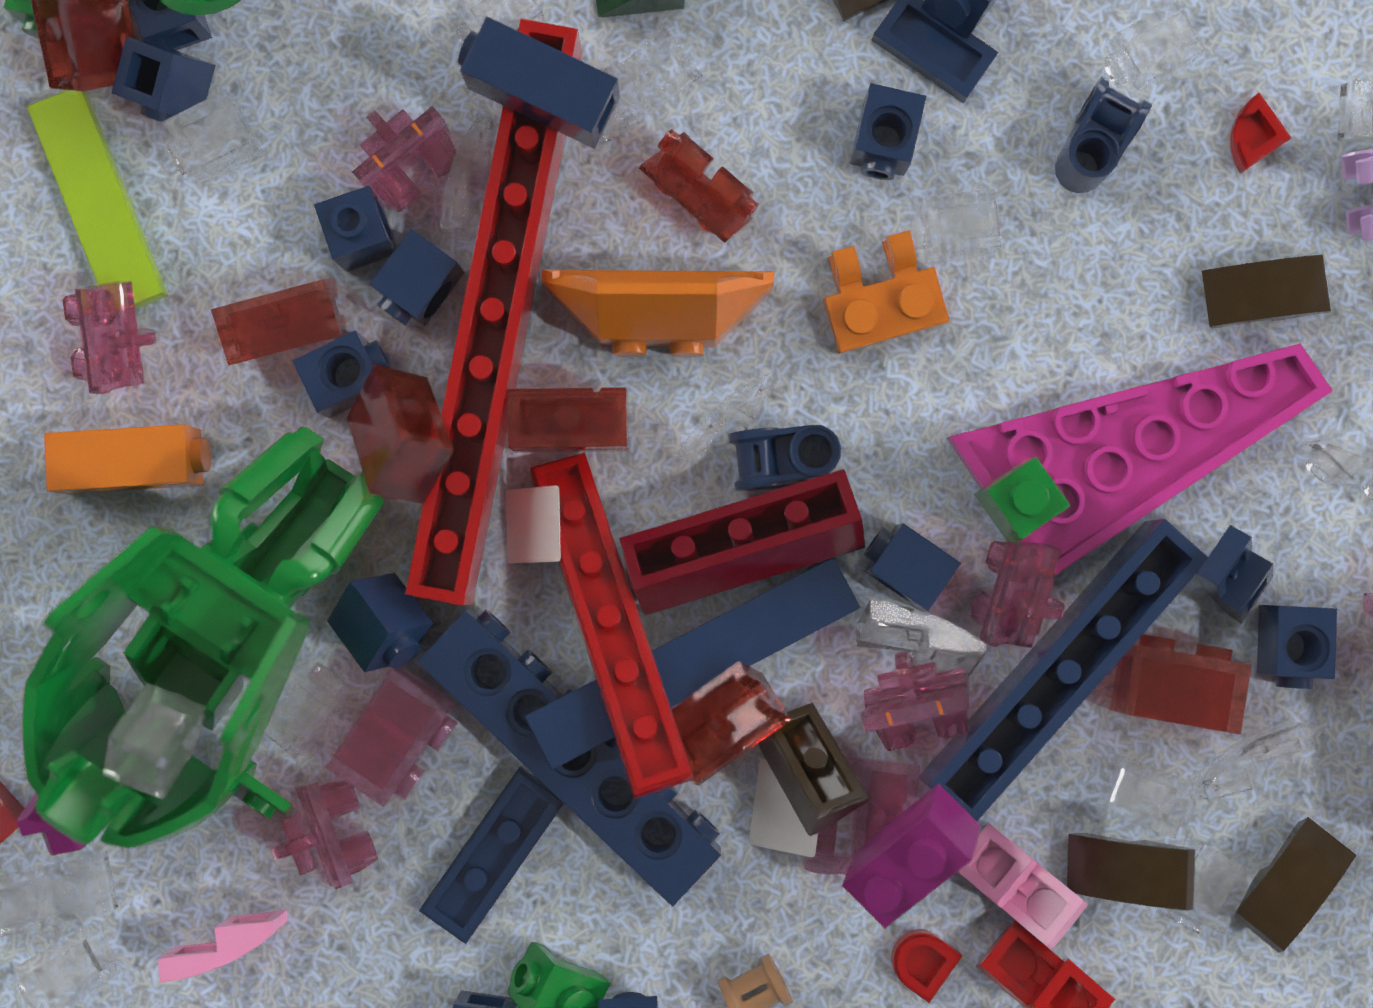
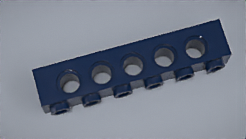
M473 609L465 610L416 662L673 907L721 856L720 845L714 841L720 835L718 829L696 809L688 816L672 800L678 794L674 787L636 799L632 796L627 803L622 805L608 803L601 794V783L612 776H619L628 781L615 737L591 749L590 759L582 765L565 763L550 770L528 724L523 722L518 714V704L523 696L536 695L543 699L547 705L569 694L572 690L569 689L562 695L546 680L552 674V671L539 657L529 649L520 655L505 641V638L511 632L490 611L485 609L479 616ZM485 654L499 657L505 665V678L499 686H488L477 675V664ZM654 817H663L669 820L676 831L674 837L663 845L650 843L642 832V827L646 821Z

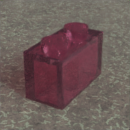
M404 667L394 668L325 768L383 807L392 802L397 795L406 800L425 773V770L417 765L429 747L439 751L455 730L458 722L450 716L458 704Z

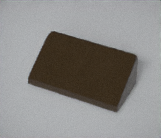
M813 702L762 721L757 738L760 750L809 836L822 832L868 802V795Z

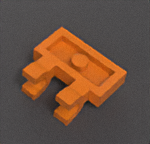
M910 230L887 236L886 241L882 242L892 279L863 287L855 246L834 251L831 253L832 256L828 257L838 294L825 297L823 303L838 354L950 322L935 266L920 271L917 269L916 252Z

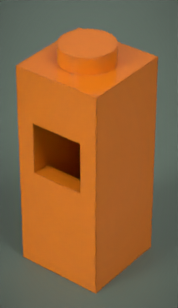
M185 424L44 433L46 489L48 492L80 494L204 486L203 472H209L211 467V450L208 440L201 438V429Z

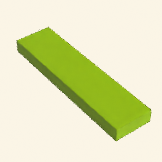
M78 85L26 106L109 314L119 317L133 311L124 309L123 306H134V310L169 296L87 91Z

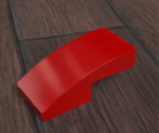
M1016 920L1011 921L976 965L980 971L1025 1008H1109L1115 1001V998L1069 958L1060 959Z

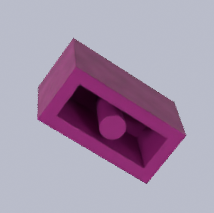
M938 783L856 850L842 887L885 929L972 861L981 825Z

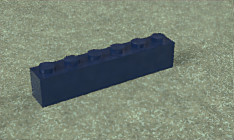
M1166 519L1145 521L918 778L930 789L939 783L978 821L1197 574L1208 557Z

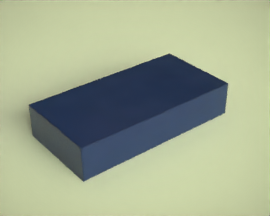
M897 0L873 34L871 41L964 103L996 58L998 51L973 34L967 39L921 7L924 3L923 0Z

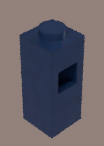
M487 16L478 33L471 31L467 35L458 56V64L461 65L460 72L469 90L593 149L596 148L620 98L618 78Z

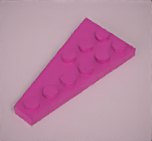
M1299 343L1204 370L1186 373L1155 383L1141 385L1023 418L1009 420L993 426L948 437L947 440L980 489L1021 461L1036 456L1071 506L1024 539L1015 542L1041 581H1047L1333 390L1302 344ZM1044 568V569H1046V570L1052 572L1053 575L1050 576V575H1048V574L1042 572V569Z

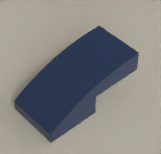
M1230 525L1198 571L1197 576L1202 587L1217 605L1242 624L1272 580L1273 563L1252 552V537Z

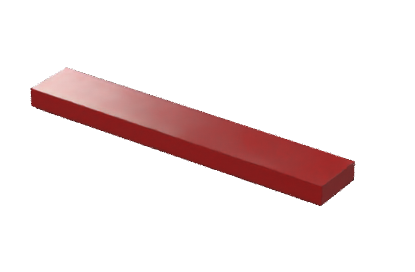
M585 452L531 467L530 474L534 487H559L561 548L559 566L634 799L692 781L693 773Z

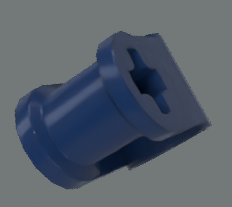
M1101 76L1075 119L1076 125L1057 157L1055 173L1059 183L1068 191L1074 193H1087L1095 189L1118 165L1124 151L1144 123L1152 103L1145 99L1140 103L1110 88L1109 80ZM1076 152H1085L1091 155L1097 164V171L1084 169L1076 159Z
M806 425L782 429L778 427L758 428L728 434L729 443L734 444L736 447L739 480L734 482L735 491L785 486L786 483L802 482L829 474L836 468L841 458L839 438L831 429L823 425ZM819 438L826 442L831 454L830 460L825 466L810 468L801 462L798 456V448L804 440ZM755 447H758L761 472L759 473L755 469L753 452Z

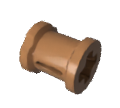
M770 954L761 957V964L732 980L726 976L717 980L728 1008H770L779 1002L785 1006L793 1002L787 985ZM763 984L767 985V988L748 998L743 996Z

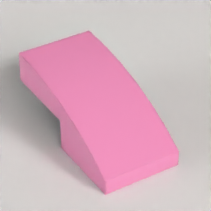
M990 823L978 835L972 861L958 871L978 890L1006 911L1051 950L1054 949L1089 905Z
M287 910L230 916L214 928L216 942L175 946L158 958L160 983L203 974L242 957L263 943L288 922Z

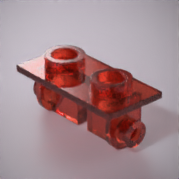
M673 129L668 131L658 144V148L661 151L646 160L639 167L645 175L654 181L656 187L662 193L677 201L697 219L698 223L706 231L715 234L724 243L753 219L751 215L759 206L752 198L754 191L746 187L723 166L717 170L712 179H709L704 173L714 158L695 143L685 132L679 135Z

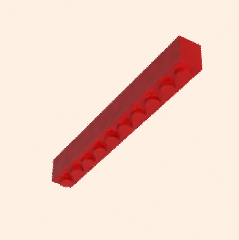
M520 18L519 32L581 61L582 47L578 29ZM505 106L502 108L405 595L462 606L473 605L566 138V135Z

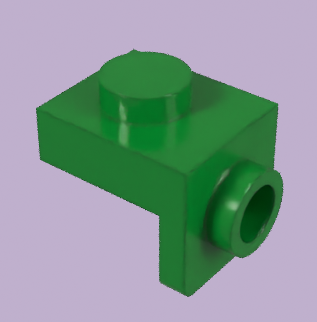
M531 942L524 957L517 962L513 969L508 994L519 1008H598V1000L604 998L611 983L604 975L555 958L544 945Z

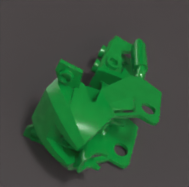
M300 427L294 433H285L219 489L220 497L215 501L210 512L209 520L212 540L199 548L174 529L151 526L47 615L43 621V626L52 631L53 634L47 645L43 648V652L25 682L22 714L26 777L38 796L35 807L44 821L81 844H90L105 829L100 838L105 844L135 848L168 840L199 826L217 812L240 787L248 791L241 801L265 818L271 820L276 812L287 819L290 818L294 812L292 804L254 778L257 763L252 761L251 758L260 744L307 636L309 619L300 613H296L291 608L300 596L303 597L312 586L319 584L330 574L339 572L384 504L383 495L388 489V484L383 477L368 467H365L360 476L356 477L330 459L326 460L320 453L324 438L307 427ZM298 474L292 490L260 526L251 522L241 531L240 524L242 520L247 519ZM136 606L148 612L149 615L123 653L141 683L159 696L153 704L154 715L151 727L125 711L116 689L110 684V665L100 658L94 657L106 645ZM244 676L250 682L222 731L219 744L224 746V750L217 770H213L186 752L192 742L194 724L196 721L212 731L241 693L244 685Z

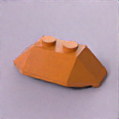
M542 269V283L546 291L602 347H612L613 356L643 357L646 356V347H669V355L672 357L694 358L704 356V348H715L772 292L774 271Z

